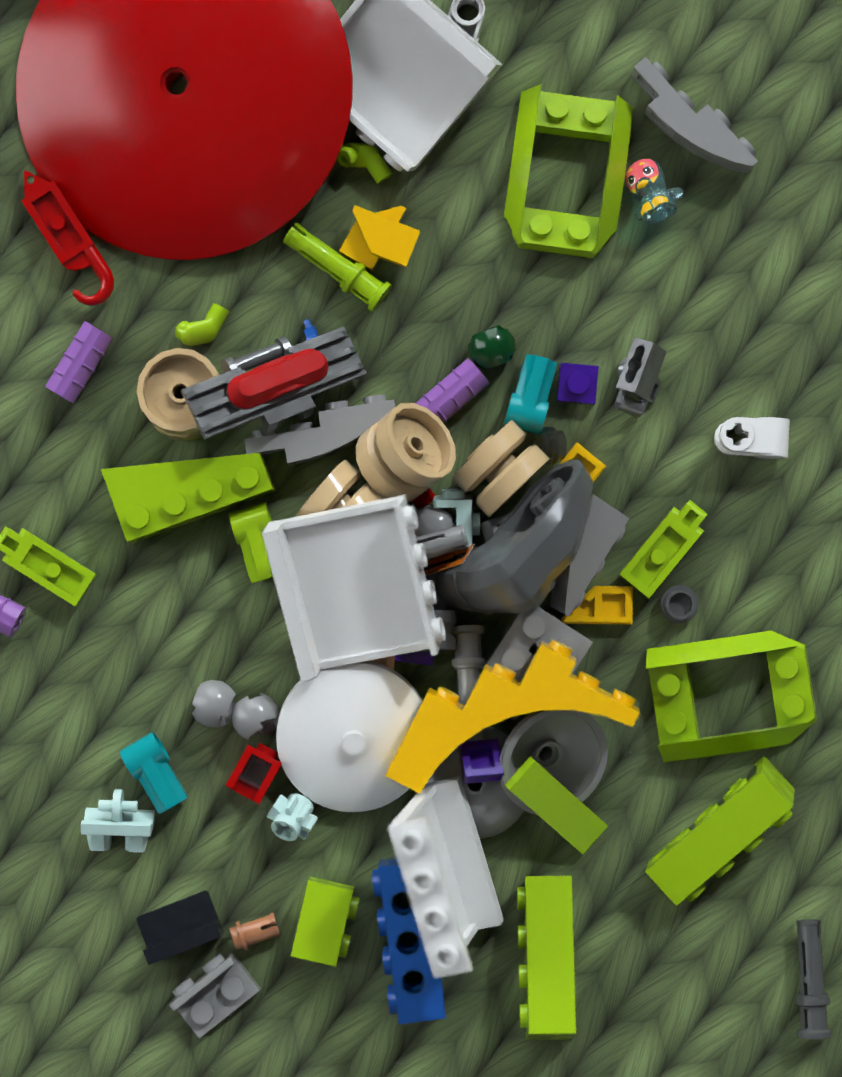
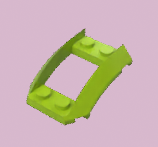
M541 84L521 92L503 217L506 218L512 230V236L518 248L595 258L609 238L616 233L633 115V107L619 95H617L616 101L550 93L541 91ZM535 132L610 142L599 217L525 207Z
M770 630L647 649L646 669H649L660 742L657 746L664 762L717 756L790 744L817 721L806 645ZM766 651L777 726L700 738L689 663Z

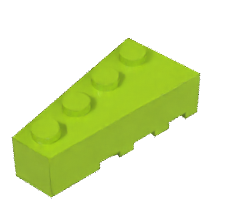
M260 453L101 469L126 541L129 543L141 541L275 492L263 456Z
M765 756L754 764L757 767L756 773L748 781L746 778H739L729 787V790L722 798L725 802L721 806L717 803L710 804L694 821L696 825L694 829L684 828L648 861L645 872L676 906L684 899L688 902L696 899L706 888L703 884L713 875L717 878L723 876L734 865L735 862L732 859L742 850L746 853L751 852L764 839L761 835L772 825L775 829L779 828L793 815L790 809L793 808L795 789Z
M525 876L524 887H517V910H524V925H518V949H525V964H519V988H525V1004L519 1005L520 1028H526V1040H572L576 1035L572 876Z

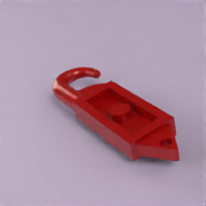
M24 170V199L21 202L61 264L71 271H80L91 267L100 281V290L95 295L86 296L75 289L72 292L73 296L84 305L95 306L103 303L110 297L114 289V277L111 269L53 180L48 182ZM29 178H34L33 183H28Z

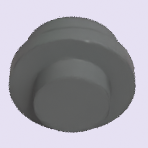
M682 585L668 588L660 600L662 614L673 623H686L696 615L699 607L695 592Z

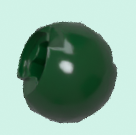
M497 325L472 336L471 342L468 344L469 355L477 367H482L484 370L496 367L513 358V353L516 352L515 338L509 329H504Z

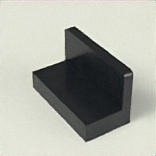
M207 890L137 917V923L146 944L143 953L148 965L220 938L224 933Z

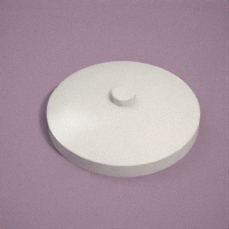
M372 661L321 669L316 678L300 680L286 697L277 723V751L287 777L304 796L332 810L364 812L393 802L407 792L409 788L386 777L385 774L422 704V699L414 687L402 675L393 669Z

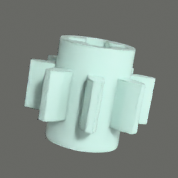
M297 793L290 794L288 798L282 794L279 795L267 814V818L273 820L271 824L272 831L276 836L285 841H294L298 836L305 840L318 820V817L312 814L314 807L311 801Z

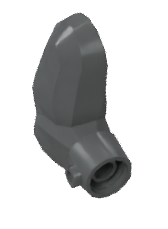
M580 459L569 460L559 464L541 476L527 490L515 509L504 520L489 541L480 547L472 548L462 564L437 573L438 592L446 605L453 610L483 612L485 615H490L493 612L523 613L543 603L553 581L575 559L590 513L594 485L590 474Z

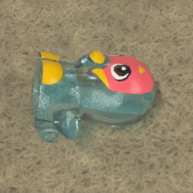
M641 159L634 162L627 169L625 181L632 196L640 204L634 213L635 219L638 221L645 220V222L650 224L660 223L669 219L677 212L676 201L682 197L683 189L680 187L667 189L664 171L658 162L652 159Z

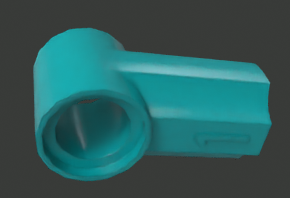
M526 354L519 374L516 392H512L504 426L513 420L523 431L537 435L541 434L549 406L547 399L557 362L545 357Z
M153 731L119 751L130 774L135 780L140 781L159 814L189 797L169 764L170 758L165 747Z

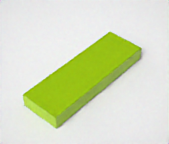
M531 756L505 784L514 795L582 854L589 849L608 827L604 821Z

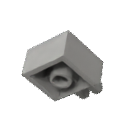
M537 606L516 615L486 664L493 668L495 663H499L513 670L516 673L514 679L521 682L533 657L532 653L529 652V648L533 644L539 647V642L541 641L550 644L551 640L554 639L573 649L571 656L576 658V665L571 672L573 674L593 642ZM513 716V717H510V718H512L513 720H516V719L518 718V716Z

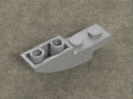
M644 57L634 66L631 73L632 78L653 100L647 106L644 114L662 132L691 153L716 165L743 173H749L758 162L754 157L756 155L755 149L745 138L741 137L738 139L729 129L731 123L722 111L717 108L713 111L707 104L696 114L692 110L695 107L692 100L682 90L678 92L674 90L667 82L669 75L659 63L653 62L651 64Z
M382 394L363 398L364 404L348 406V401L325 404L326 410L318 412L320 427L313 428L312 422H304L290 425L291 432L276 434L273 431L263 435L260 430L252 431L253 438L244 439L246 453L265 455L285 451L289 466L331 455L357 442L361 434L395 408L394 399L386 400V395Z

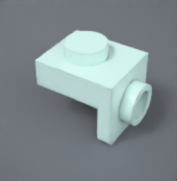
M442 489V495L434 496V508H456V526L464 525L468 544L471 546L473 544V536H480V513H473V495H465L462 489Z

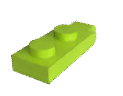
M691 500L680 511L673 507L618 575L649 599L704 532L699 525L705 519L707 513Z
M5 526L0 534V551L5 553L2 559L3 562L68 603L78 607L98 574L24 528L18 534Z

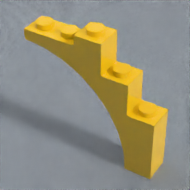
M554 639L551 640L550 644L541 641L521 682L514 679L516 673L513 670L495 663L493 668L485 664L465 705L458 702L460 699L459 695L444 687L439 686L437 691L429 688L385 776L420 794L436 768L460 744L482 729L513 716L541 710H575L606 716L633 727L640 711L638 707L634 706L636 699L617 689L611 694L599 688L601 681L585 672L580 671L578 676L572 674L571 672L576 665V658L571 656L573 649Z

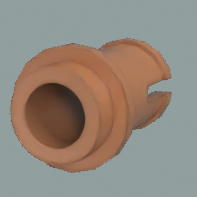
M274 913L243 924L237 921L236 926L229 928L236 950L244 948V951H248V946L274 937H280L277 925L262 930L265 927L277 924Z

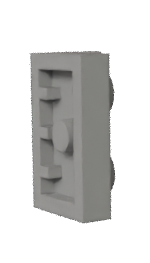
M233 952L226 958L219 953L202 967L206 972L195 982L189 977L172 991L175 998L169 1006L173 1011L177 1009L198 1038L205 1035L261 989Z

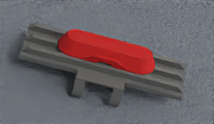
M343 326L295 346H291L288 339L282 336L275 339V344L234 360L231 357L223 359L221 361L223 374L182 389L181 393L204 440L260 417L262 420L260 431L263 435H266L277 429L279 421L297 415L299 420L312 416L316 407L312 399L313 396L365 376L367 373Z

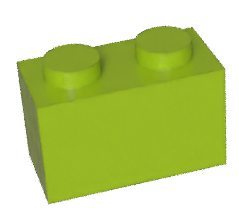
M309 877L291 957L335 967L338 957L346 958L351 935L344 934L347 919L355 921L360 899L359 897L352 896L354 886Z

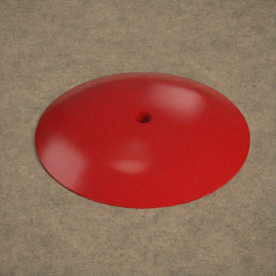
M40 0L25 31L16 73L18 121L23 142L39 177L48 182L53 180L83 227L91 233L124 250L167 260H196L233 253L261 241L291 221L311 201L334 167L344 143L353 101L351 55L345 31L331 0ZM185 76L187 79L186 89L181 94L174 95L172 83L176 78Z

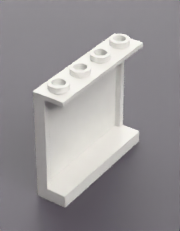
M355 0L340 19L347 38L353 73V101L350 121L358 127L355 133L370 146H374L376 143L386 152L384 159L400 172L403 169L407 172L417 169L503 65L431 0Z
M405 495L269 522L262 532L301 681L316 678L321 669L430 649L431 656L438 654L442 641L446 639L445 627L442 618L435 617L432 604H436L437 601L436 591L432 580H426L423 567L427 566V555L423 543L417 544L414 532L415 529H418L417 514L414 506H408Z
M461 776L426 783L421 793H417L388 826L434 978L472 971L473 968L466 947L479 929L499 926L504 921Z

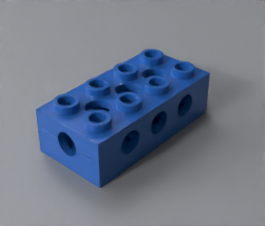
M397 857L379 859L378 869L372 870L374 897H382L383 908H378L377 921L379 935L387 936L388 946L383 947L382 958L385 975L393 976V984L388 985L387 991L390 1015L398 1014L399 1024L446 1018L442 978L433 977L412 905L399 906L393 901L395 894L399 892L408 893ZM410 931L415 933L419 939L415 943L408 945L402 943L398 936L403 932ZM409 971H418L424 977L419 982L412 983L403 976Z

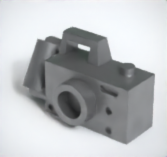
M634 337L628 356L620 362L618 367L619 380L616 388L619 389L615 400L616 409L640 418L645 411L647 403L654 404L661 385L658 374L667 353L666 350L654 342ZM627 394V395H629V396L636 397V398H639V399H641V400H640V402H639V401H636V400H634V399H632V398H630V397H627V396H625V395Z

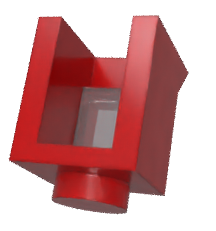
M258 743L256 749L248 745L225 786L260 805L282 766V763L276 760L278 752L262 743Z

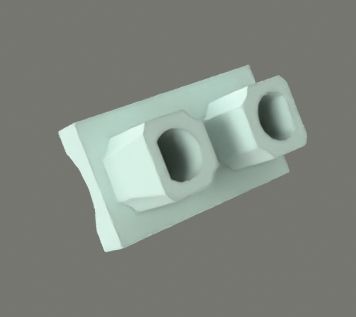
M115 789L113 800H99L98 808H86L84 820L81 821V834H87L88 845L91 851L110 849L112 844L111 835L125 836V850L129 852H145L148 838L151 837L155 822V810L138 809V801H124L123 789Z

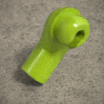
M346 143L342 146L337 158L338 163L343 167L367 168L377 184L393 174L377 149L368 144Z
M213 303L204 320L190 323L188 321L180 322L175 329L176 338L188 346L210 343L218 335L230 311Z

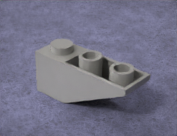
M593 494L590 513L575 559L556 578V584L551 593L550 607L568 617L583 602L585 597L584 591L591 580L602 571L607 554L612 546L622 539L625 533V525L630 519Z

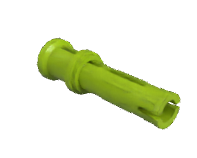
M298 223L291 227L283 240L285 245L300 253L308 261L338 281L340 288H342L341 290L345 294L351 292L368 305L367 309L372 313L382 304L392 288V284L389 282L382 283L368 273L364 264L358 262L353 264Z

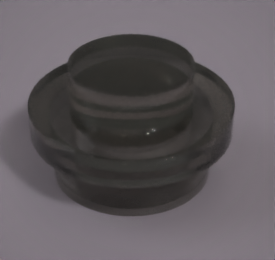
M544 427L541 434L536 437L535 445L550 458L545 465H554L557 461H562L566 456V437L561 430H556L554 427Z

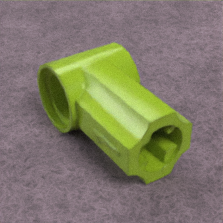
M266 502L229 512L233 534L237 545H241L251 583L274 578L262 532L268 523L272 522Z

